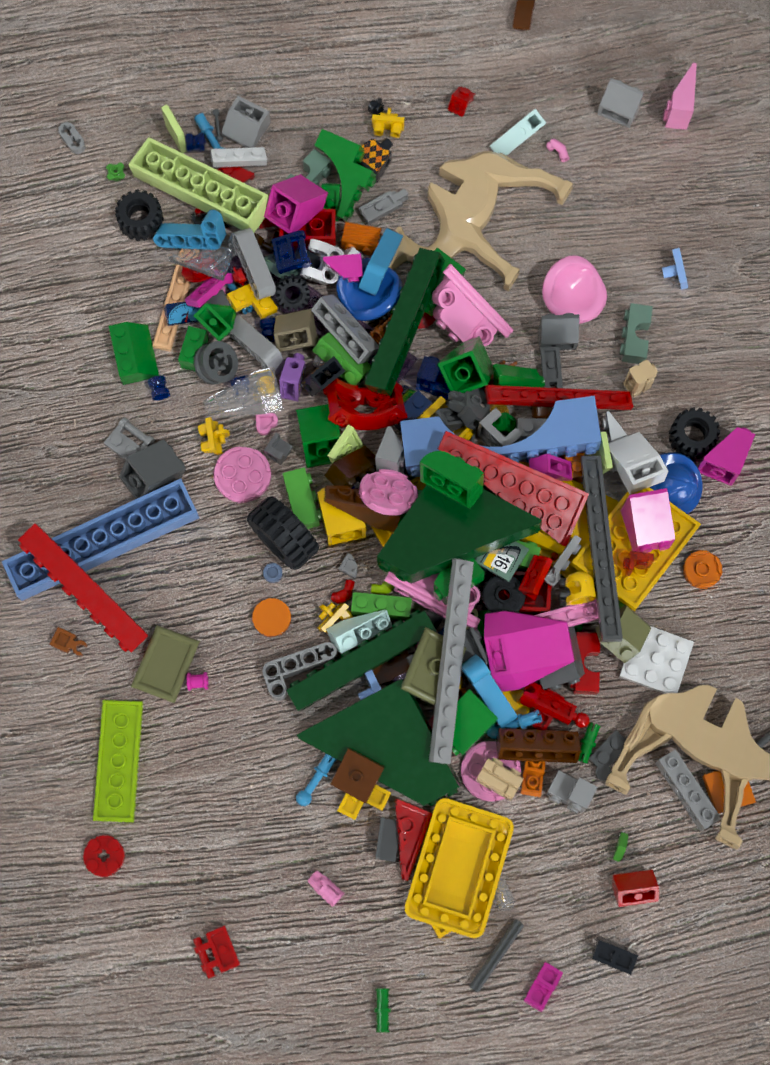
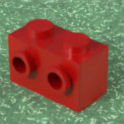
M653 869L612 875L613 892L618 907L659 902V885Z

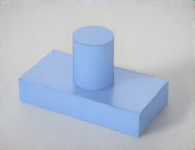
M680 248L672 250L675 265L663 267L662 271L664 279L678 275L680 287L683 290L688 288Z
M372 670L365 673V678L370 688L358 693L360 700L381 690Z

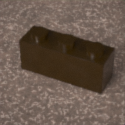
M363 446L333 462L324 476L334 486H349L352 488L357 482L361 483L362 478L366 474L376 472V455L366 446Z

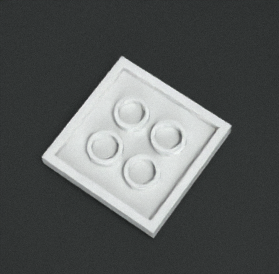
M651 626V630L640 653L628 662L623 663L619 678L663 694L678 693L694 642Z

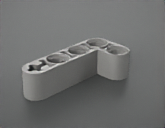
M247 228L233 232L228 241L229 250L232 256L238 255L255 298L260 300L276 295L274 281L252 229Z
M236 314L233 330L228 335L260 363L262 369L269 377L275 378L282 372L285 364L282 354L269 340L241 316Z
M330 642L322 643L266 663L262 671L272 699L282 701L286 698L287 687L284 679L321 667L333 659L335 661L337 658L335 645ZM326 649H329L331 656L328 657L325 654ZM316 652H319V654H320V656H321V660H319V661H318V655H317ZM307 655H312L315 658L312 663L304 662V658ZM290 661L296 663V667L293 670L285 668V665ZM275 668L277 673L275 676H268L266 674L267 670ZM277 686H281L284 689L280 695L273 694V689Z

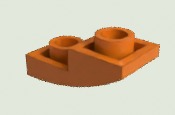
M525 761L522 777L524 779L520 794L541 797L546 762Z

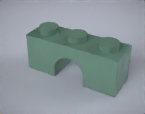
M314 148L303 160V170L309 174L305 178L319 186L320 181L323 178H327L332 171L331 160ZM290 174L286 179H289V178H292V177H295V176L292 175V174Z
M631 303L629 309H625L623 320L626 321V327L623 326L621 336L624 338V344L621 343L619 352L622 355V362L639 364L647 359L649 340L638 338L635 331H648L651 324L653 306Z

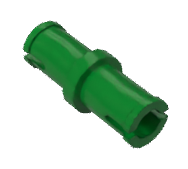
M589 722L584 738L580 740L582 744L580 746L579 762L582 760L583 763L588 764L592 749L596 746L595 740L601 728L600 725L595 724L594 727V723Z
M376 989V1008H374V1013H376V1033H390L389 1013H391V1008H389V989Z

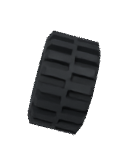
M135 190L134 193L129 191L127 196H121L122 201L118 200V206L115 207V215L125 236L128 235L131 240L135 238L136 241H140V239L146 241L148 237L153 238L154 233L157 232L164 221L161 205L157 197L154 198V194L151 192L148 194L145 190L142 192ZM137 211L149 213L142 220L131 219V216Z
M694 407L690 408L689 411L687 409L683 410L682 414L679 413L669 430V442H672V449L676 448V453L690 456L691 460H694L696 456L697 459L706 456L719 440L720 429L718 427L720 425L719 422H715L716 417L714 415L711 417L709 411L703 412V408L695 410ZM690 426L698 428L703 433L704 440H691L686 435L685 428Z

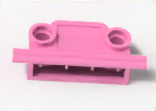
M449 264L443 271L445 274L443 281L432 293V300L437 305L433 311V316L437 320L436 324L441 329H446L449 332V338L454 342L458 340L465 342L480 336L483 345L488 346L493 341L497 331L505 338H508L513 332L511 326L453 265Z
M391 572L388 573L384 581L393 585L395 592L404 597L412 598V601L446 619L447 605L445 606L442 601H438L433 594L434 582L440 572L412 584L399 580ZM476 586L470 590L466 625L470 628L473 627L474 630H476L481 620L471 614L475 604L480 599V592Z

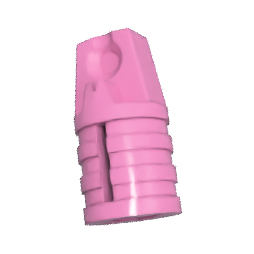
M318 871L314 872L308 880V883L317 894L332 907L345 894L330 879Z

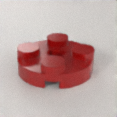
M108 835L97 836L91 839L85 847L83 854L84 864L87 870L96 876H112L123 866L125 850L114 837ZM106 850L110 857L106 858L105 862H102L99 854Z

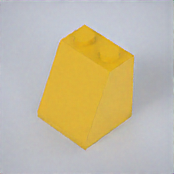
M325 488L317 492L328 546L366 538V525L363 521L324 501Z

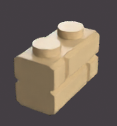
M645 360L629 369L623 385L627 391H630L631 397L634 398L641 394V392L651 388L658 373L657 368L654 364Z
M494 757L492 760L488 758L476 782L511 801L524 778L520 777L521 773L516 769L510 768L508 770L503 767L504 763Z

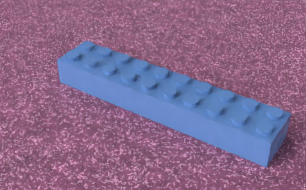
M179 479L52 539L84 571H88L199 519V516L182 480ZM24 551L2 561L14 591L21 601L61 583L59 580L54 582L47 575L49 571L44 566L40 568L33 561L35 557L30 552L26 554Z

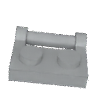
M124 417L104 441V445L126 460L128 456L153 445L155 439L141 432L130 423V420ZM126 429L144 443L140 447L122 432Z

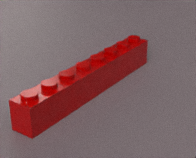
M34 523L18 539L21 543L18 546L26 554L30 552L35 557L33 561L40 568L44 566L49 571L47 575L54 582L59 580L63 584L61 589L68 596L73 594L78 599L76 604L83 610L87 608L92 613L90 615L91 619L97 624L101 622L106 627L104 631L111 638L115 636L120 641L118 645L125 652L129 650L132 653L149 636L37 523Z

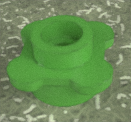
M123 163L107 165V178L109 180L120 181L125 178L123 172L125 166Z

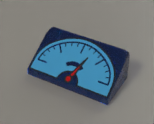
M186 302L166 304L164 312L167 326L199 322L193 315L200 308L188 306Z

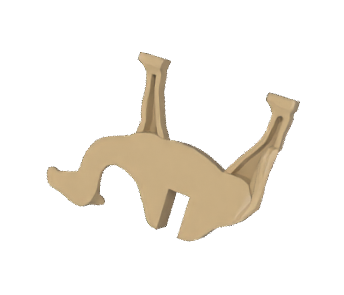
M482 151L467 159L449 160L440 167L439 176L459 186L460 188L454 195L430 182L428 187V200L440 222V232L436 242L429 247H422L407 237L402 227H397L395 232L404 236L389 267L395 270L406 261L413 263V258L418 253L419 248L434 251L438 247L451 258L460 252L467 251L474 254L482 263L495 270L503 279L504 290L509 291L518 278L520 269L512 266L500 257L481 232L494 212L498 188L541 187L553 192L557 203L563 205L573 189V183L542 169L525 167L503 153Z
M701 685L683 693L658 695L644 704L639 718L627 737L624 748L612 768V772L606 779L605 785L626 795L630 789L627 772L631 765L639 757L672 739L693 760L721 771L724 783L723 816L720 831L715 839L731 848L739 849L742 840L738 836L735 826L743 800V790L749 780H770V754L760 748L751 737L743 702L735 698L720 728L703 720L715 695L716 688L709 685Z

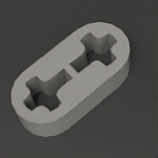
M69 122L62 123L58 131L69 150L74 154L84 152V140L74 125ZM66 129L70 131V136L64 132ZM74 140L76 141L77 144L80 145L79 147L74 146V144H73V141H74Z

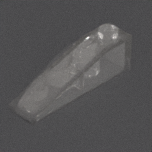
M274 367L255 371L247 378L235 382L233 386L226 390H221L204 400L207 418L216 419L259 415L283 410Z

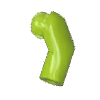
M385 581L382 584H372L371 594H389L394 589V586Z

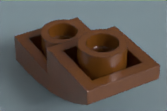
M517 0L512 29L530 30L535 0Z

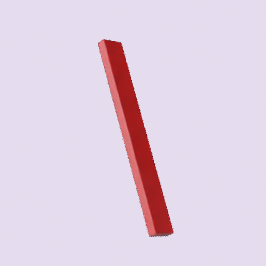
M486 385L485 387L487 404L554 407L555 402L559 400L595 396L597 409L632 410L633 408L630 391Z

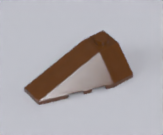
M349 486L325 487L324 501L374 528L394 532L397 528L401 515H384L373 511L361 500L359 489H351Z

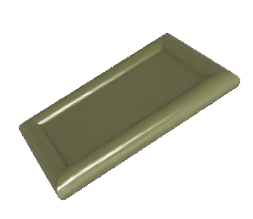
M156 625L131 687L175 703L200 641Z
M425 627L401 689L435 706L443 636ZM464 647L463 657L467 649L466 647Z

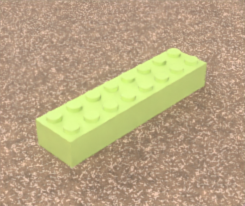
M150 137L147 138L128 164L135 178L206 213L209 210H216L222 215L223 221L241 230L251 228L253 233H255L265 218L264 214L269 199L268 194Z

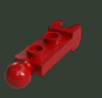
M535 682L524 687V693L519 699V703L529 708L534 707L568 725L572 720L580 728H585L589 725V716L583 712L576 713V705L542 689V686Z

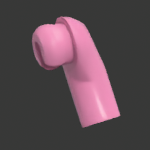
M551 139L546 143L548 150L553 151L555 149L558 151L561 162L569 160L564 144L557 139Z

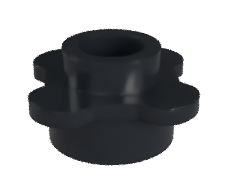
M381 98L373 99L368 106V112L374 115H380V112L384 111Z

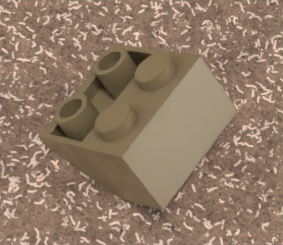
M311 309L276 316L274 338L276 348L280 353L316 346L318 337Z

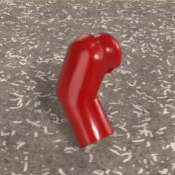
M347 579L343 590L331 594L332 602L342 604L350 600L355 581Z

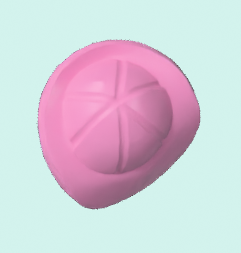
M576 255L564 257L557 261L545 276L542 288L543 300L552 314H579V324L596 318L605 307L607 301L606 287L595 267L587 259Z

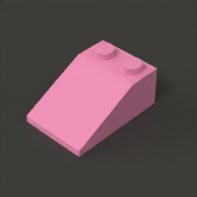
M697 63L691 65L673 92L671 100L667 101L666 109H664L663 120H666L665 128L684 130L688 128L694 112Z

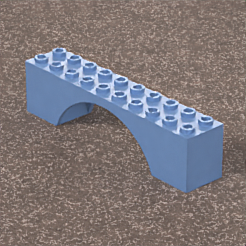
M595 396L556 401L546 422L528 438L506 446L482 447L516 462L522 460L529 462V459L544 454L556 457L561 455L574 457L577 453H585V455L595 454L596 451H599L601 445ZM439 416L400 421L406 469L408 475H412V477H420V461L425 455L430 452L439 451L437 448L444 432L448 431L454 434L446 427Z

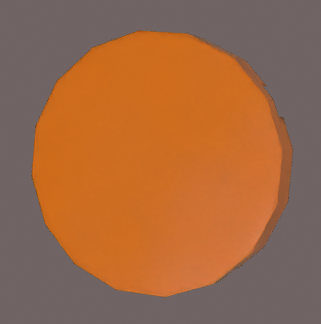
M698 550L691 553L683 565V575L686 581L699 589H708L714 586L720 580L723 572L719 558L706 550Z
M268 598L256 605L252 621L255 629L261 635L276 637L288 630L291 624V613L289 607L283 601L276 598Z

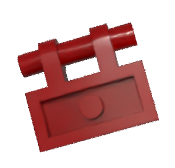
M225 925L206 933L207 943L203 944L201 937L193 939L196 947L194 948L195 953L199 955L202 963L201 969L206 973L208 979L216 976L213 970L216 966L223 973L241 965ZM210 948L215 957V960L211 962L206 952Z

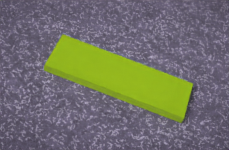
M103 700L93 821L134 823L143 701Z

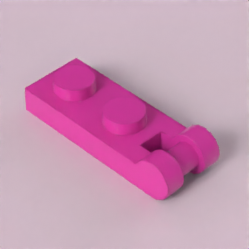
M217 271L212 278L202 283L185 299L187 305L198 308L202 307L225 284L233 282V275Z

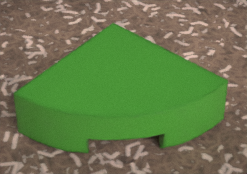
M621 832L613 860L618 862L622 860L627 849L628 834Z

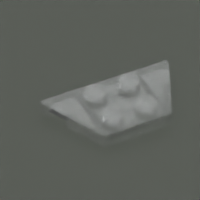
M220 246L217 250L183 248V253L178 255L168 254L170 262L221 281L225 279L233 257L232 250Z

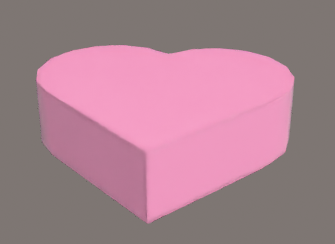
M256 413L257 432L263 436L268 435L271 432V428L276 427L278 424L276 414Z

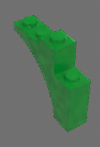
M321 129L314 146L326 154L337 168L341 180L342 195L336 216L340 220L347 222L348 218L350 219L354 213L353 207L362 196L361 190L369 192V189L373 188L376 182V175L372 170L358 165L364 158V149L361 145Z

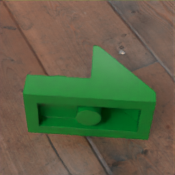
M322 183L321 188L328 192L323 209H335V214L337 215L340 207V184Z

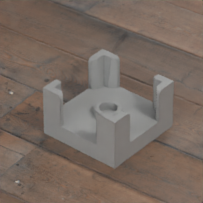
M497 408L481 420L478 426L477 436L488 447L514 444L523 435L515 428L504 437L492 425L502 415Z

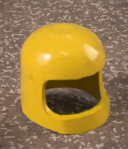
M580 571L568 575L565 586L569 588L571 595L566 597V605H578L592 602L596 599L594 580L589 573Z

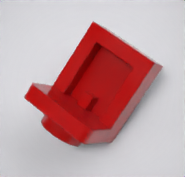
M459 86L451 96L448 111L463 117L467 106L474 100L476 93L471 92L466 87Z

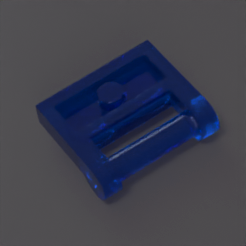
M299 230L272 239L279 274L311 266L305 245V231ZM294 241L298 242L300 253L299 259L295 258L293 247Z

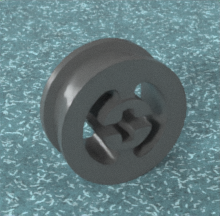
M215 341L205 344L195 354V371L199 378L207 384L216 385L228 382L237 373V355L234 349L225 342Z

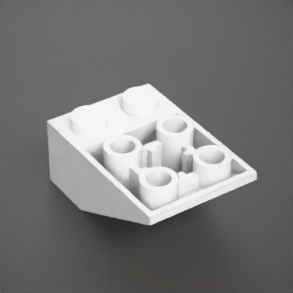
M640 432L609 443L612 462L629 495L665 481L668 470L662 458Z

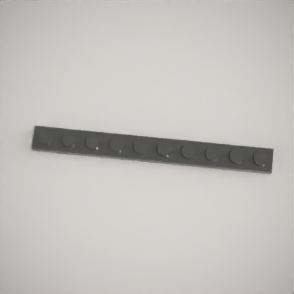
M581 456L583 488L585 492L589 493L585 506L601 642H621L623 636L601 456Z

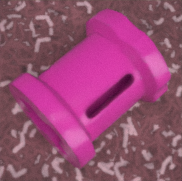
M208 672L197 675L187 673L188 691H191L192 688L208 690Z

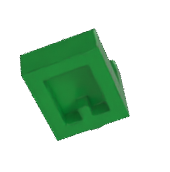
M504 412L501 413L502 415L492 425L499 432L507 436L516 428L517 419Z

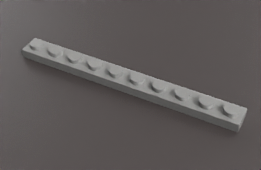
M452 559L429 762L451 764L474 562L460 559Z

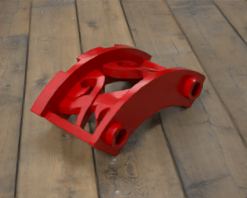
M338 378L323 389L329 404L330 415L328 420L344 428L350 425L355 430L382 429L397 424L408 417L402 397L403 387L398 382L395 384L391 397L370 391L368 388H358V385L345 383ZM366 404L377 408L369 414H363L354 409L359 405Z

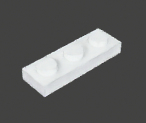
M264 147L211 149L210 152L213 167L267 165Z

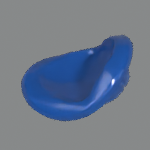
M371 257L361 258L363 275ZM390 267L383 278L376 296L359 289L362 278H359V282H348V279L344 280L339 276L336 289L339 301L359 321H371L388 313L397 304L400 290L403 287L401 278Z
M668 452L659 454L668 470V474L664 482L653 485L650 488L653 490L667 488L669 502L686 514H689L697 507L702 496L703 482L700 471L689 457L681 453Z

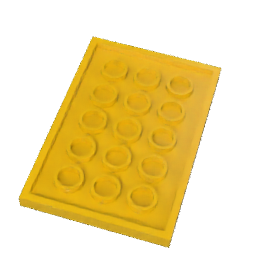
M648 487V488H646V489L640 490V491L635 492V493H633V494L643 493V492H648V491H654V490L651 489L650 487ZM627 492L608 515L618 600L635 612L701 524L670 502L675 541L671 547L663 551L655 549L646 554H641L640 552L633 553L621 514V509L629 496ZM589 540L570 565L579 572L589 573L594 580Z

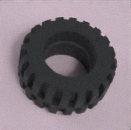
M266 497L248 514L247 522L252 527V530L272 553L290 569H300L318 552L319 544L312 536V533L276 497Z

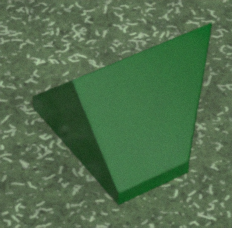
M206 302L193 316L218 341H222L233 330L236 312L232 306Z

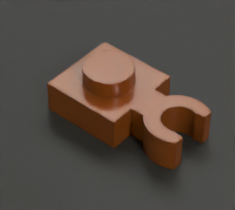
M60 627L57 628L49 644L67 654L72 649L80 657L83 654L77 650L78 647L81 645L84 647L88 646L82 640L75 641L77 638L75 634Z

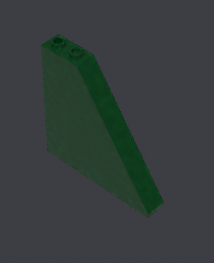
M426 485L377 555V565L384 572H391L399 580L412 584L452 567V559L468 561L536 534L541 530L542 520L484 489L472 508L469 509Z
M404 677L297 734L298 739L341 762L348 748H351L385 766L378 782L423 806L428 803L430 806L436 804L440 797L446 794L448 797L458 792L457 788L461 785L451 764L429 762L432 728L415 696L401 689Z

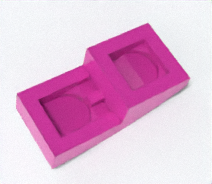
M544 962L523 1001L542 1012L563 972Z

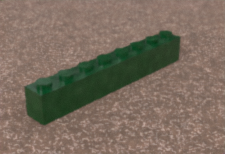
M419 248L418 253L415 254L412 268L406 276V283L400 290L399 300L393 307L391 320L386 325L385 335L380 340L378 352L372 359L370 372L365 377V385L370 391L391 397L445 262L440 252Z
M420 610L415 611L409 615L410 619L405 622L403 620L396 622L392 625L393 629L388 632L383 630L375 635L376 639L371 642L369 640L363 641L358 645L359 648L352 652L350 649L341 654L342 658L335 662L333 659L323 665L324 669L319 672L317 669L306 675L307 678L300 681L298 679L289 684L290 688L286 691L297 711L301 712L365 675V673L417 645L425 627L437 632L425 610L422 612Z

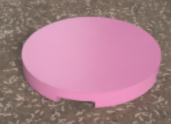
M241 446L234 447L223 453L217 460L214 469V481L217 489L225 498L234 502L246 503L256 500L265 493L271 481V469L266 457L258 450Z
M379 469V472L366 474L362 478L359 495L364 504L375 512L384 515H401L407 513L418 498V490L407 479L406 475L394 470Z
M484 741L474 745L466 753L461 764V778L465 788L477 799L487 802L505 799L476 782L487 759L492 760L493 757L498 759L495 741ZM500 760L504 763L503 767L506 769L514 768L521 773L519 761Z

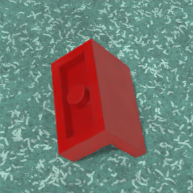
M534 555L518 590L529 599L536 600L553 560L549 557Z

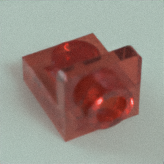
M630 551L623 560V569H626L625 575L630 576L634 567L637 569L650 568L654 562V554Z

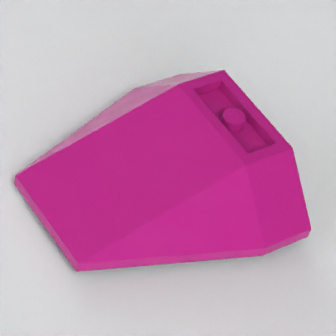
M511 611L485 614L484 640L491 676L502 692L521 689L575 661L567 621Z

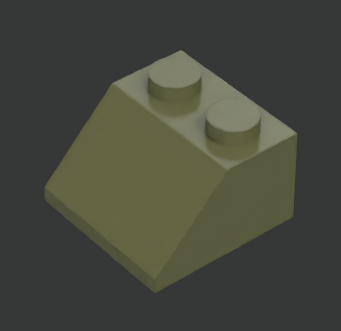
M624 605L619 609L623 636L621 642H601L599 625L596 627L599 642L623 663H626L640 653L651 630V626L627 605Z

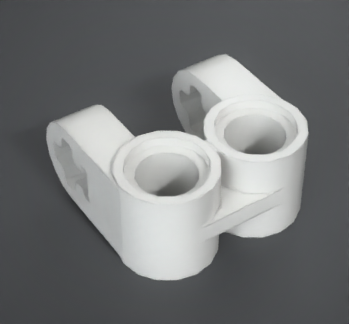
M310 239L308 249L321 255V264L318 269L302 266L300 276L322 285L335 283L339 275L323 263V257L330 256L331 253L334 256L344 255L343 251L320 240ZM325 271L329 272V279H326Z

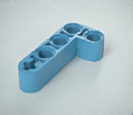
M209 210L201 225L163 223L154 235L153 241L162 248L217 250L226 236L223 217L220 212Z
M386 228L366 267L359 289L376 296L404 235Z
M475 654L463 662L462 671L483 703L498 717L497 724L500 728H504L517 719V714L490 675L491 672L484 661Z

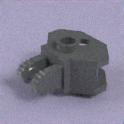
M480 388L471 392L466 391L465 394L455 390L448 393L450 400L448 402L449 409L457 412V416L462 419L467 428L474 430L479 426V422L490 413V404H487L486 394Z

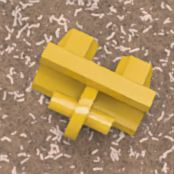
M391 108L387 109V113L380 112V115L372 114L374 135L383 136L384 130H391L392 137L400 138L401 132L404 131L405 117H398V114L391 113Z
M211 417L205 418L206 423L198 426L199 434L202 437L208 436L207 441L201 442V450L204 453L223 454L222 444L226 443L225 438L230 436V431L224 429L223 424L213 421Z
M332 602L327 607L322 604L319 608L323 612L318 617L321 620L326 616L328 617L317 629L328 634L326 629L335 625L334 623L338 618L341 621L353 618L348 610L349 606L346 603H342L333 610L335 605Z

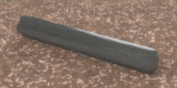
M515 919L471 982L469 987L478 993L524 927L523 923Z

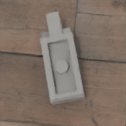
M405 189L397 193L395 191H388L361 206L359 212L369 225L403 206V202L409 199L408 193Z
M576 535L571 539L545 577L544 582L552 587L559 582L560 570H566L570 564L568 559L571 554L576 555L581 548L579 542L582 539Z

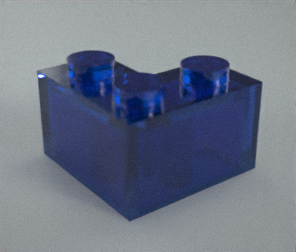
M424 356L417 374L416 390L436 397L442 396L445 400L450 401L448 398L449 387L438 366L440 360L434 356Z

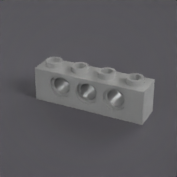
M334 294L320 297L311 311L358 364L371 361L377 354L379 345Z
M676 749L655 762L699 831L707 829L722 819Z

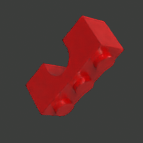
M577 632L576 637L585 674L580 678L579 682L571 684L570 688H573V694L597 695L599 693L600 672L589 671L585 667L584 659L588 656H598L600 654L599 638L597 633Z

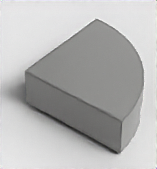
M347 553L338 571L356 579L358 573L357 563L354 557Z

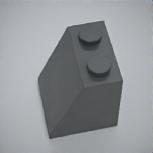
M163 439L128 456L119 478L134 498L138 499L181 479L186 467L184 462L174 453L173 448Z
M574 626L569 627L575 661L541 678L540 682L543 689L550 688L555 690L562 687V684L566 682L569 685L575 684L585 674Z

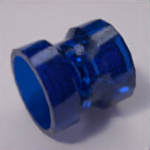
M186 133L187 152H193L194 150L206 151L204 133H198L197 135Z
M263 318L259 321V326L262 329L260 334L270 342H274L276 318Z
M155 376L147 381L149 388L152 390L151 396L154 401L164 400L171 395L169 388L166 387L167 381L165 376Z

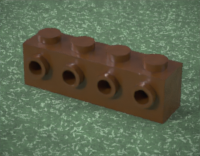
M499 728L496 738L498 760L577 763L581 752L579 734L576 731Z

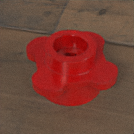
M234 266V273L232 275L235 282L245 286L244 282L248 281L243 267L236 269Z

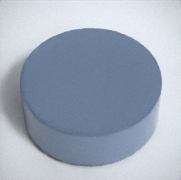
M276 563L267 564L263 569L265 580L269 583L279 582L283 576L282 568Z

